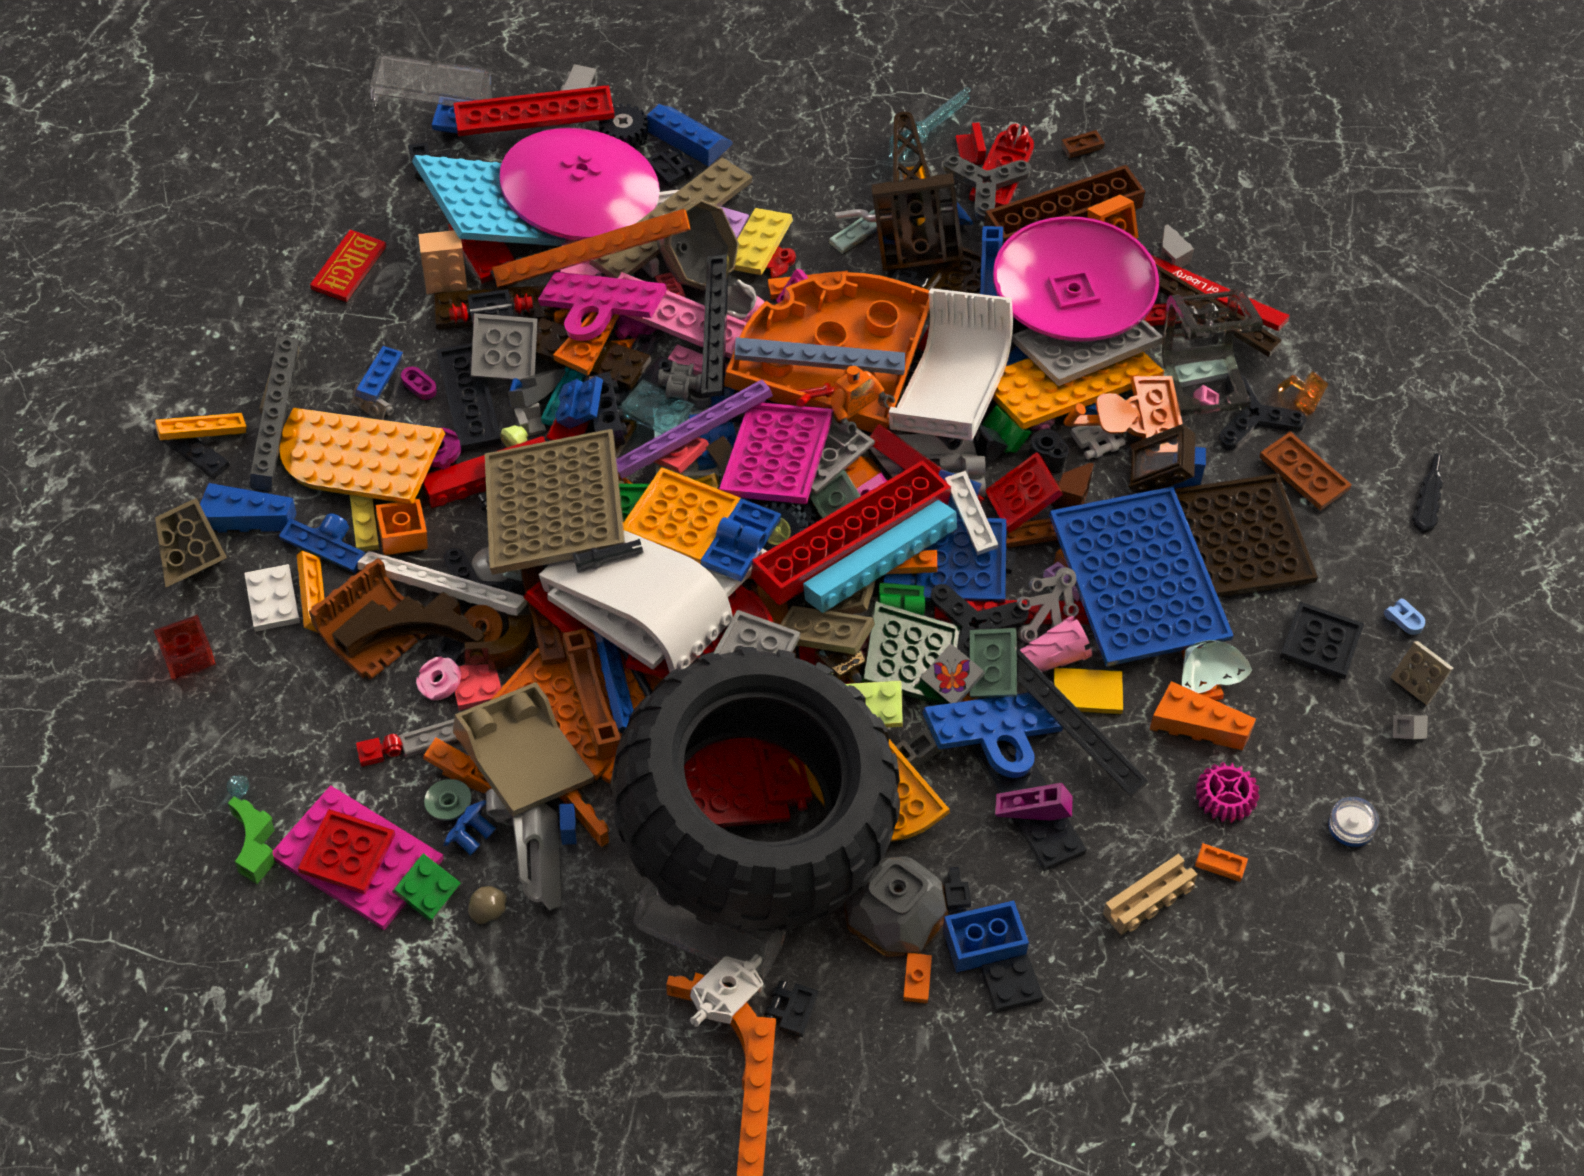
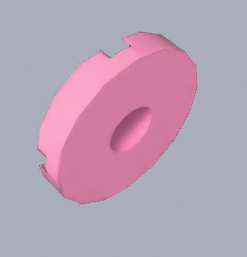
M435 657L421 667L416 684L418 690L427 699L433 701L442 700L456 691L460 684V668L450 658ZM443 674L440 681L434 682L438 675Z

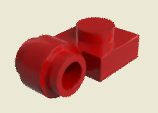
M396 734L385 736L383 744H380L379 737L356 743L361 767L384 762L383 754L389 757L399 756L403 749L401 738Z

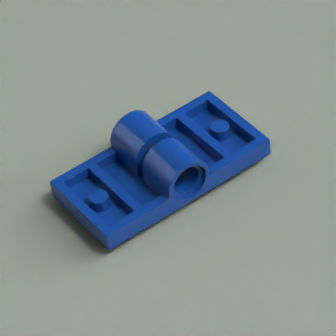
M740 499L730 516L721 519L717 527L716 537L703 555L701 565L735 580L742 581L752 566V560L759 555L780 522L781 514Z

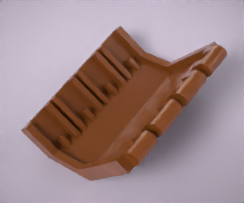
M379 558L375 559L372 563H368L363 570L355 576H351L346 583L333 590L329 596L316 603L309 610L313 626L329 649L362 678L367 676L373 679L384 670L381 663L388 667L401 656L398 650L405 653L418 643L416 637L422 640L428 635L409 634L382 640L365 648L351 659L335 646L332 633L371 600L375 601L378 605H384L390 611L405 598L395 589L387 577L384 562Z

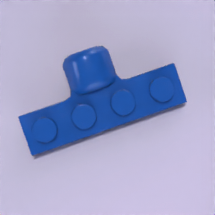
M333 513L327 514L316 529L290 518L279 535L282 541L355 574L358 570V561L366 554L364 551L342 542V539L349 530V525L346 520Z

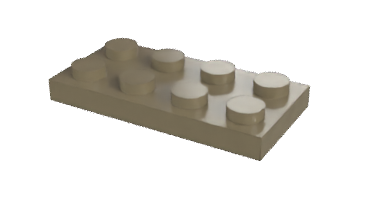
M792 606L780 625L800 632L797 646L857 655L875 623L873 617L832 611L822 613L818 609Z

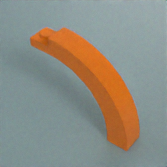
M695 972L693 981L684 976H669L666 984L667 995L692 1001L690 997L691 990L705 975ZM747 1002L733 1015L730 1023L741 1042L745 1056L742 1090L745 1087L751 1016L757 1017Z

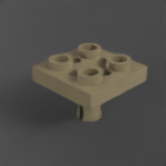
M1416 641L1412 644L1390 678L1427 705L1432 701L1454 668L1419 641Z

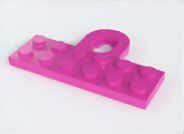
M554 272L538 301L540 306L571 309L564 322L566 332L574 340L585 341L600 335L605 330L613 314L652 318L667 288L664 283ZM590 312L598 313L592 324L581 327V319L585 314Z

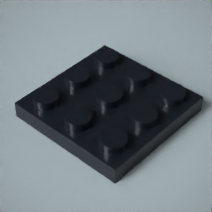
M1300 602L1280 658L1345 680L1364 623Z

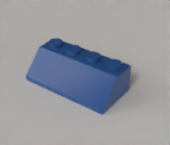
M658 104L647 114L649 133L708 167L733 144L731 140L672 107Z

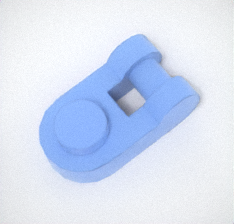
M1402 598L1395 602V606H1390L1384 610L1385 617L1389 621H1394L1408 634L1417 635L1422 632L1425 626V618Z

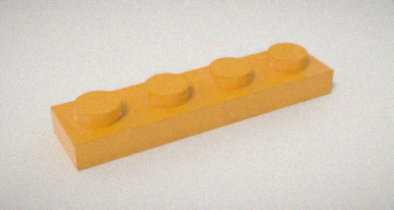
M242 413L159 419L155 422L159 440L246 433V424Z
M301 551L297 554L303 623L304 628L317 632L312 624L309 610L316 603L324 600L320 557Z

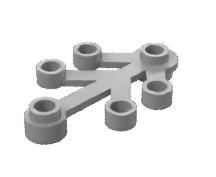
M1060 568L1053 577L1033 578L1030 580L1029 587L1033 591H1042L1047 586H1054V588L1048 594L1033 597L1021 596L1018 598L1017 606L1021 610H1028L1031 606L1042 604L1030 624L1019 628L1018 638L1022 642L1030 643L1037 638V629L1049 611H1051L1052 618L1051 629L1062 622L1058 601L1062 592L1065 601L1064 614L1067 616H1076L1078 614L1079 608L1074 604L1072 587L1076 583V574L1072 569ZM1065 575L1069 576L1067 583L1063 580ZM1035 581H1039L1040 584L1037 589L1034 587ZM1024 599H1026L1027 605L1025 607H1022L1021 603ZM1070 606H1073L1074 611L1070 614L1068 609ZM1031 630L1032 636L1027 638L1026 634Z

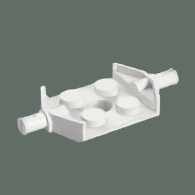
M756 954L749 962L747 960L741 961L731 957H724L691 990L690 997L698 1010L690 1018L691 1024L698 1027L707 1018L730 1024L733 1015L757 991L759 993L762 991L763 981L755 970L763 962L762 957L758 958L759 955ZM730 982L734 987H726L723 983Z

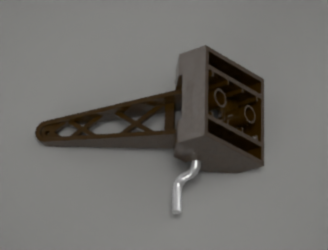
M907 111L899 112L894 116L893 183L871 184L875 214H869L868 211L862 209L835 212L836 220L861 217L867 222H876L883 271L963 260L953 173L930 177L913 115ZM904 127L911 132L907 139L900 135ZM899 141L903 143L900 148H899ZM907 147L919 157V161L911 171L899 163V157ZM920 167L922 169L924 177L923 179H920L915 175L917 171L920 169ZM899 170L907 175L902 182H900ZM925 217L924 223L919 226H914L909 221V219ZM883 237H886L887 240H895L896 245L884 244Z

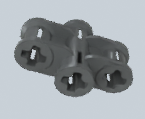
M673 361L671 372H664L663 369L659 370L657 388L666 387V399L674 397L687 401L689 390H695L696 393H700L702 374H698V376L693 375L694 364L692 363L690 365H683Z

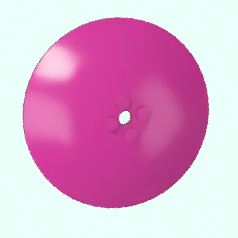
M557 128L532 134L516 143L508 151L500 167V188L510 208L533 227L561 238L580 241L635 224L654 210L658 203L659 182L648 160L629 144L613 136L593 130Z
M1055 217L1040 220L1023 227L1002 245L995 259L993 281L997 296L1012 298V310L1015 319L1038 333L1068 341L1103 340L1132 329L1151 311L1159 288V275L1156 264L1147 249L1136 238L1112 224L1085 217ZM1074 288L1077 292L1070 291L1069 289Z

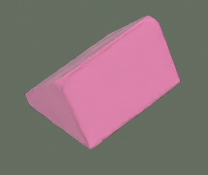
M1204 385L1194 391L1193 408L1218 411L1219 393Z

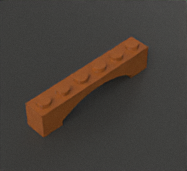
M581 629L563 633V651L597 759L614 757L621 738L616 722L613 721L600 687L586 630Z

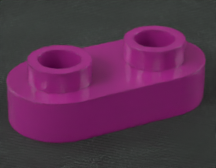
M407 367L401 372L402 384L420 399L428 400L436 395V383L419 368Z

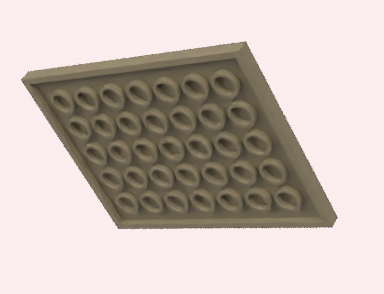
M612 429L485 454L489 564L492 575L574 559V552L580 554L591 551L593 547L600 550L625 543L615 441Z

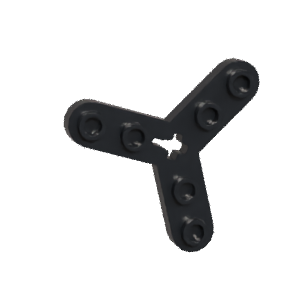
M1231 373L1227 376L1225 388L1239 414L1220 432L1218 443L1222 448L1226 450L1237 448L1257 426L1299 432L1304 429L1307 421L1304 413L1298 410L1261 405L1244 375ZM1254 412L1257 413V415H1253L1250 419H1248L1250 414H1253Z
M451 548L444 553V564L450 575L525 596L522 583L480 581L463 550ZM456 598L460 603V612L463 616L467 610L477 605Z
M945 584L936 585L931 590L930 599L933 605L962 629L958 650L969 659L970 630H982L991 621L999 629L1012 628L1024 624L1028 618L1029 610L1019 609L1017 602L977 611ZM973 620H975V623H982L979 624L978 629L970 626Z

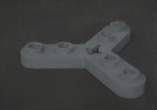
M949 155L943 161V169L947 174L953 173V177L976 188L974 215L980 221H985L987 210L995 208L996 189L1029 178L1031 173V165L1023 160L988 171L956 155Z

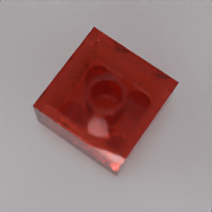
M198 615L153 630L172 680L216 664Z

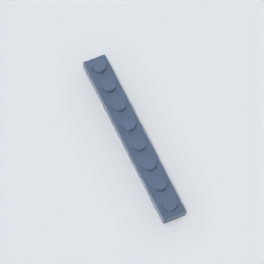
M736 337L734 360L847 370L850 366H857L862 371L904 375L905 372L904 352Z

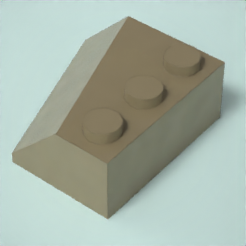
M197 498L155 517L165 588L227 558Z

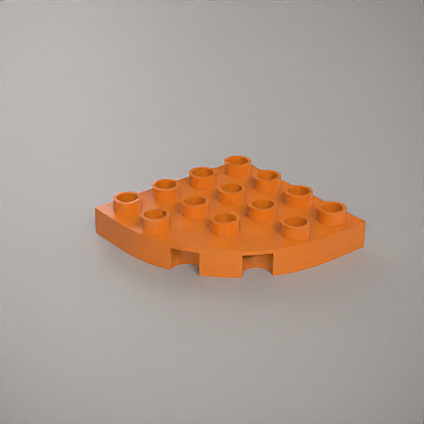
M841 273L839 284L832 286L823 285L815 276L786 287L784 299L778 304L771 305L768 301L764 302L751 316L739 338L904 352V375L870 372L884 388L883 392L895 398V403L886 400L889 408L880 406L878 403L879 396L877 395L876 400L847 419L849 422H854L858 429L873 433L878 424L889 429L888 412L891 407L896 408L930 311V290L892 278L867 273ZM734 349L726 370L724 386L742 391L752 384L763 380L773 394L767 400L783 405L797 406L796 401L804 394H807L797 390L823 387L825 383H830L831 387H834L835 382L847 374V370L734 360ZM833 394L828 398L826 396L812 398L804 407L832 409L831 400ZM833 411V415H834V418H835L836 422H840V423H841L840 420L838 421V419H837V417H836V415H835V413H834V411Z

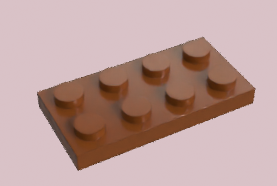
M1291 431L1260 452L1259 458L1320 511L1351 489L1352 484Z

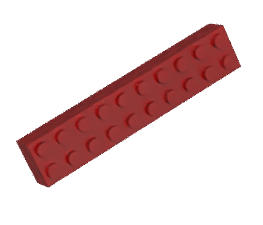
M922 460L753 559L751 578L778 605H781L803 592V583L933 502L940 500L948 505L951 486Z

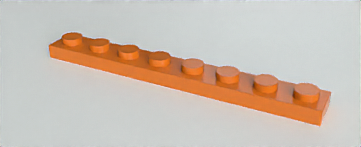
M751 1016L737 1176H763L776 1018Z

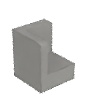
M539 403L514 409L516 425L523 427L528 436L545 432V426L541 423Z
M1393 715V738L1426 739L1428 716Z

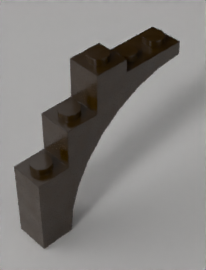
M445 592L438 595L426 607L418 600L414 601L407 596L390 611L384 605H378L375 601L371 600L332 633L335 646L350 659L373 644L401 635L434 634L452 638L464 644L465 642H485V635L482 630L471 626L467 618L461 614L459 601L453 596L449 597Z

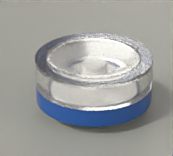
M1346 797L1339 800L1334 805L1328 820V827L1332 836L1340 843L1351 847L1363 846L1370 842L1379 824V816L1374 806L1359 797Z

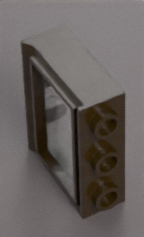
M1184 424L1130 444L1132 450L1131 481L1128 487L1135 493H1143L1167 488L1193 478L1196 434Z

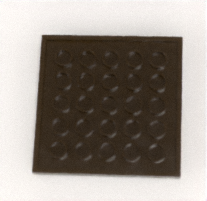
M1279 474L1174 489L1218 597L1317 582V573Z

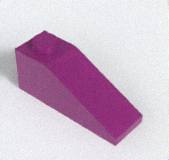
M1062 783L996 794L995 815L997 817L1035 820L1072 817L1073 796Z

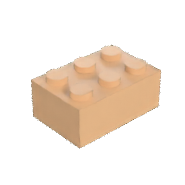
M455 231L418 234L426 294L467 290L462 242Z

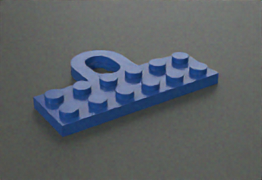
M1029 693L1017 694V697L986 698L924 707L922 712L938 749L981 744L992 768L998 773L1011 778L1026 775L1034 763V752L1027 736L1063 730ZM1005 740L1014 745L1016 749L1015 762H1009L1004 758L997 746L998 741Z

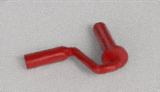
M825 383L823 387L797 390L807 394L801 396L796 401L798 407H803L812 398L831 397L834 394V387H831L830 383Z

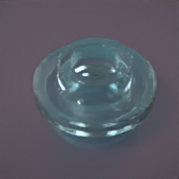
M243 775L232 776L227 783V791L232 797L241 798L249 789L248 779Z

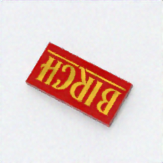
M350 229L311 282V290L347 302L387 247L386 242Z

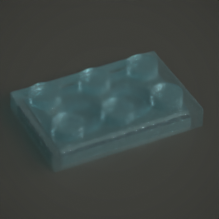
M642 380L624 400L622 406L618 407L622 408L624 416L636 420V422L660 434L687 421L689 415H692L695 411L694 404L683 401L682 398L670 397L666 399V390L657 388L656 385Z

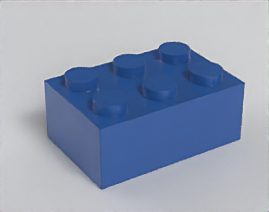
M1014 901L944 916L942 931L956 972L978 968L984 964L1027 954L1029 941Z

